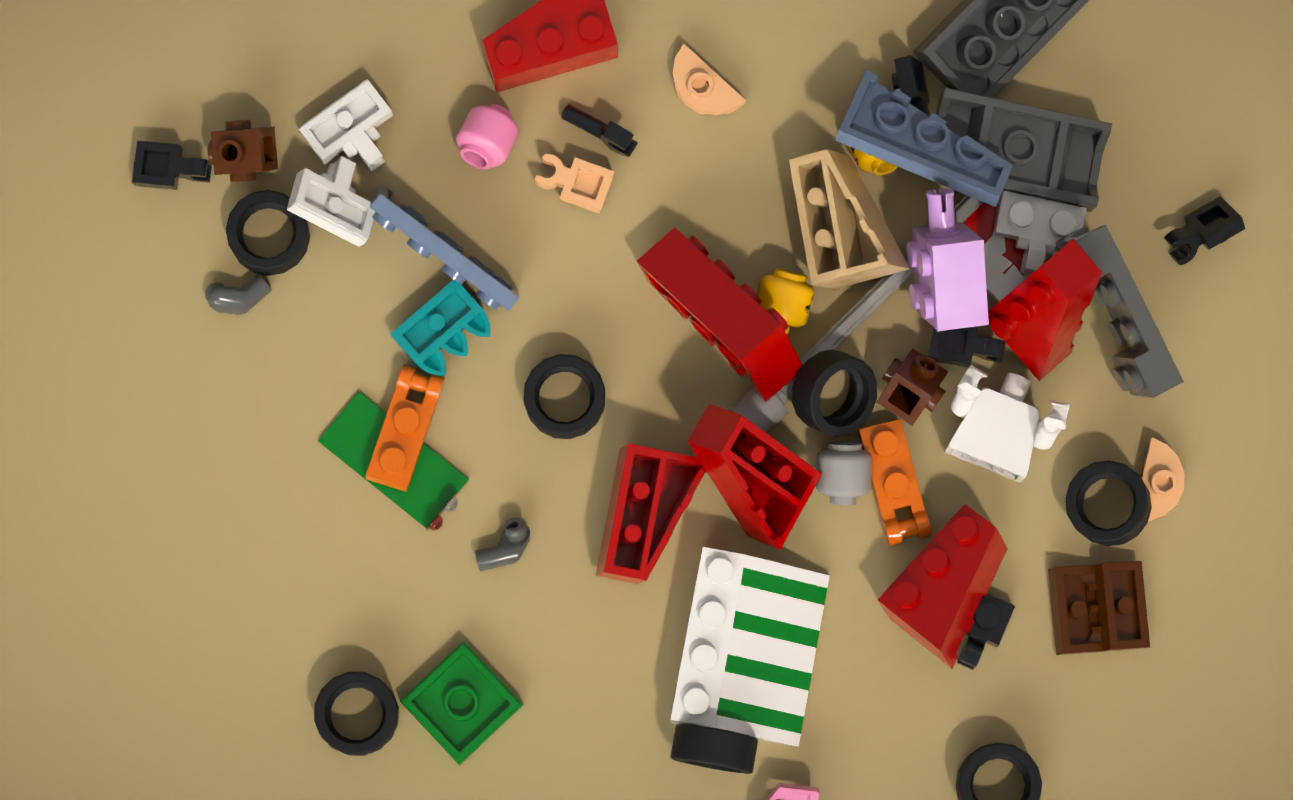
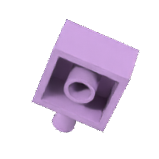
M935 189L926 192L929 226L911 228L912 241L907 242L906 245L908 264L910 268L914 267L915 283L909 286L911 306L913 310L917 309L922 318L937 331L989 325L984 240L962 222L955 223L954 190L939 189V194H936Z

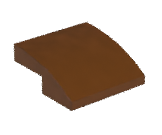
M1142 561L1106 562L1096 565L1061 566L1048 569L1056 655L1150 648Z

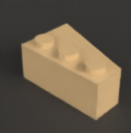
M825 149L789 160L811 285L834 290L910 269L849 155Z

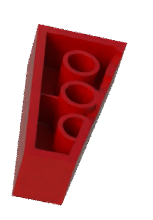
M673 228L637 260L639 267L649 284L685 320L689 318L693 327L711 347L717 346L722 355L729 361V366L740 377L746 373L748 374L755 387V392L767 402L789 383L803 366L785 332L789 325L774 308L771 307L766 311L760 305L762 303L760 297L748 284L744 283L741 287L733 281L735 279L734 274L723 261L717 259L713 263L707 257L709 252L695 236L692 235L687 239L680 231Z

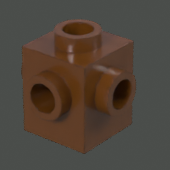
M251 120L225 122L226 130L211 132V140L208 144V158L211 165L214 166L215 175L230 174V182L256 180V172L278 169L274 126L252 128Z
M912 348L903 362L895 358L883 375L882 380L888 384L876 403L913 426L924 408L933 412L945 394L946 390L941 388L940 384L948 371L939 366L933 358L922 355Z

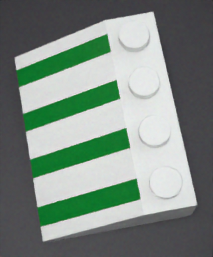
M703 547L670 723L723 729L749 735L758 740L799 747L830 575L745 554Z

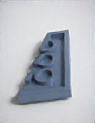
M866 68L835 141L996 207L1013 165L968 135L958 136L947 128V121L935 113H932L930 116L910 104L911 97L897 88L894 92L890 91L877 82L879 76Z
M380 185L372 196L370 208L375 211L372 218L390 232H393L397 227L410 237L407 244L423 257L428 258L432 253L445 263L441 269L448 276L460 284L468 280L480 289L476 295L491 308L497 310L501 305L510 311L519 299L518 290L476 257L471 255L467 258L463 255V248L447 234L439 230L433 232L427 228L429 223L414 208L401 204L399 207L389 198L393 192L385 185Z

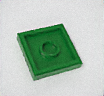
M464 641L400 700L402 705L459 765L468 759L524 706Z

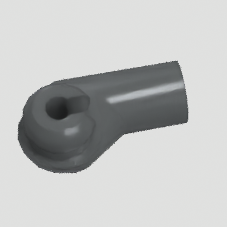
M257 274L242 288L224 286L221 282L212 283L205 291V298L209 306L219 313L242 315L247 313L270 293L272 289Z
M518 517L508 519L503 526L504 531L497 546L475 551L480 572L514 564L520 560L530 541V529L524 520Z

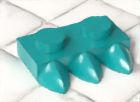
M453 279L390 335L419 369L421 368L433 375L444 376L446 365L441 350L444 349L453 355L466 357L468 355V343L463 331L467 330L469 333L480 337H489L490 323L483 308L460 283Z

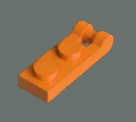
M403 364L366 473V480L404 492L408 491L445 377L433 374L431 377L416 373V368ZM410 389L425 393L422 404L407 400Z
M901 419L859 429L858 435L862 443V449L870 452L873 458L872 487L888 545L901 544L903 542L902 539L917 535L918 539L932 536L929 518L925 511ZM909 507L912 519L898 522L894 511Z

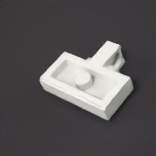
M366 79L301 125L298 130L324 165L343 151L349 159L358 153L372 172L385 163V160L382 158L383 155L373 143L380 138V134L375 128L391 118L393 113L370 81Z
M341 156L339 160L329 164L326 174L318 175L307 168L298 172L287 210L358 247L366 243L370 235L374 220L372 216L375 211L370 208V201L355 194L356 189L350 187L356 163Z
M1003 190L998 201L992 235L1016 240L1015 248L1024 250L1020 273L1031 275L1044 264L1045 255L1053 256L1057 248L1056 241L1083 227L1086 208Z

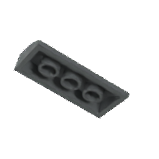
M963 0L912 52L948 89L994 98L1089 0Z

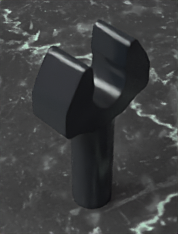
M570 104L563 110L561 117L563 120L601 139L610 150L620 155L630 157L638 142L632 139L634 136L632 133L612 121L606 124Z

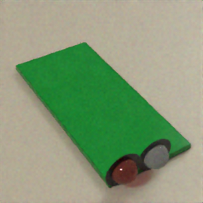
M358 392L318 442L366 480V473L387 413L361 392ZM423 444L407 492L370 480L367 481L428 531L429 529L438 530L442 527L443 519L440 515L444 510L452 512L458 507L456 495L469 479L427 445Z

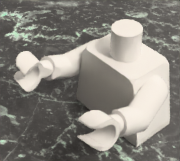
M970 365L958 384V389L951 403L953 413L964 419L944 452L1021 483L1027 475L1033 447L1043 450L1050 449L1061 429H1066V418L1070 404L1051 400L1053 406L1051 414L1040 420V410L1023 403L1031 384L1030 380L1008 372L999 393L984 387L982 390H979L977 388L979 380L983 377H988V374Z

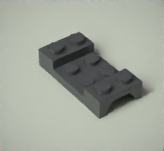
M945 88L940 94L936 115L947 121L946 126L949 130L960 137L968 135L1013 165L1003 190L1084 207L1086 212H1091L1097 207L1099 200L1097 182L1103 151L1111 133L1112 123Z
M1103 225L1092 231H1089L1088 227L1084 226L1056 241L1055 244L1058 250H1060L1074 239L1102 271L1093 297L1100 307L1106 306L1113 320L1109 322L1110 331L1120 346L1125 344L1127 348L1112 356L1117 366L1113 369V374L1120 388L1124 392L1129 390L1131 395L1154 398L1183 383L1184 381L1107 226Z

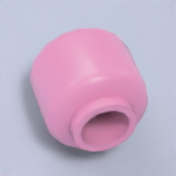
M497 104L481 105L472 108L456 136V143L460 150V156L465 162L475 168L486 170L490 167L500 166L506 161L519 136V131L512 119L511 113L506 108Z

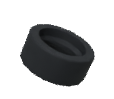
M271 190L252 192L239 200L229 214L226 225L228 245L239 263L253 273L267 276L285 273L298 265L307 252L310 240L308 221L287 210L290 197L284 193ZM271 208L279 210L288 216L292 223L294 234L292 242L286 251L278 256L266 258L257 256L247 248L244 243L243 229L246 221L252 214L258 210Z
M834 349L821 351L808 359L797 373L792 387V404L797 416L807 426L835 437L849 435L863 426L872 414L877 400V381L873 370L863 360ZM847 370L850 380L849 392L845 402L839 410L830 416H823L820 410V396L824 385L838 371Z
M558 354L542 360L531 370L524 386V405L530 421L540 432L553 438L572 439L586 434L598 423L605 408V387L600 373L590 362L576 355ZM559 372H572L580 376L586 382L590 391V404L586 412L578 419L569 422L556 421L548 417L542 410L539 402V393L544 381L551 375Z
M1110 460L1094 462L1081 469L1069 483L1065 497L1067 515L1074 528L1091 542L1104 546L1122 545L1137 537L1147 525L1152 509L1150 492L1142 478L1127 465ZM1113 478L1122 481L1129 487L1133 494L1134 507L1131 516L1125 523L1116 528L1105 529L1095 526L1088 520L1084 513L1083 500L1086 491L1092 484L1101 479Z
M346 672L332 678L321 689L315 702L314 722L320 736L331 748L349 756H366L380 750L392 739L398 725L399 706L393 692L380 678L366 672ZM351 688H363L372 692L379 699L382 706V721L379 728L371 736L362 740H351L341 736L334 728L331 720V708L335 699L342 692Z
M677 724L670 758L678 762L710 769L751 774L753 773L758 739L723 729L692 724Z
M998 742L982 746L968 755L958 770L956 791L959 800H978L973 790L974 775L981 765L994 759L1007 760L1017 766L1022 773L1025 786L1020 800H1040L1042 780L1039 768L1028 753L1015 745Z

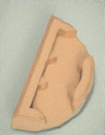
M685 44L682 45L675 56L672 76L675 91L687 107L702 115H705V113L719 115L733 113L746 103V100L691 49Z
M1151 437L1141 473V478L1148 488L1151 498L1152 509L1148 522L1164 517L1178 504L1184 491L1185 472L1178 455L1166 443Z

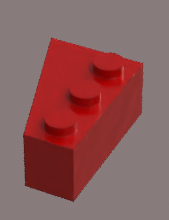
M541 0L482 40L484 54L496 93L618 58V43L605 0Z
M1074 239L1062 247L988 311V319L992 331L997 337L1005 341L1038 381L1042 380L1072 353L1074 335L1081 329L1083 324L1081 320L1082 314L1090 305L1102 271Z
M709 403L692 432L688 443L747 537L781 550L822 473L743 415Z
M630 443L619 449L595 576L634 584L647 581L672 536L676 524L684 510L687 509L696 488L706 473L705 468L697 457Z
M964 504L877 600L890 620L953 669L958 658L956 655L965 633L970 632L974 623L973 616L982 596L987 595L1008 548L997 528L968 505Z

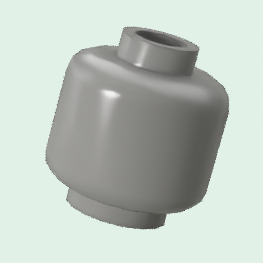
M828 442L827 448L821 450L816 457V470L822 473L816 484V489L823 495L830 496L831 504L855 505L856 497L868 494L872 488V455L870 452L862 449V443Z

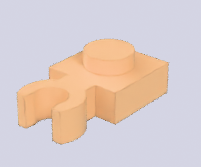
M544 154L542 163L552 166L556 172L550 178L536 175L534 179L535 184L547 190L554 189L557 186L563 188L560 195L561 201L601 214L615 176V171L574 157L571 168L563 166L562 161L555 155Z

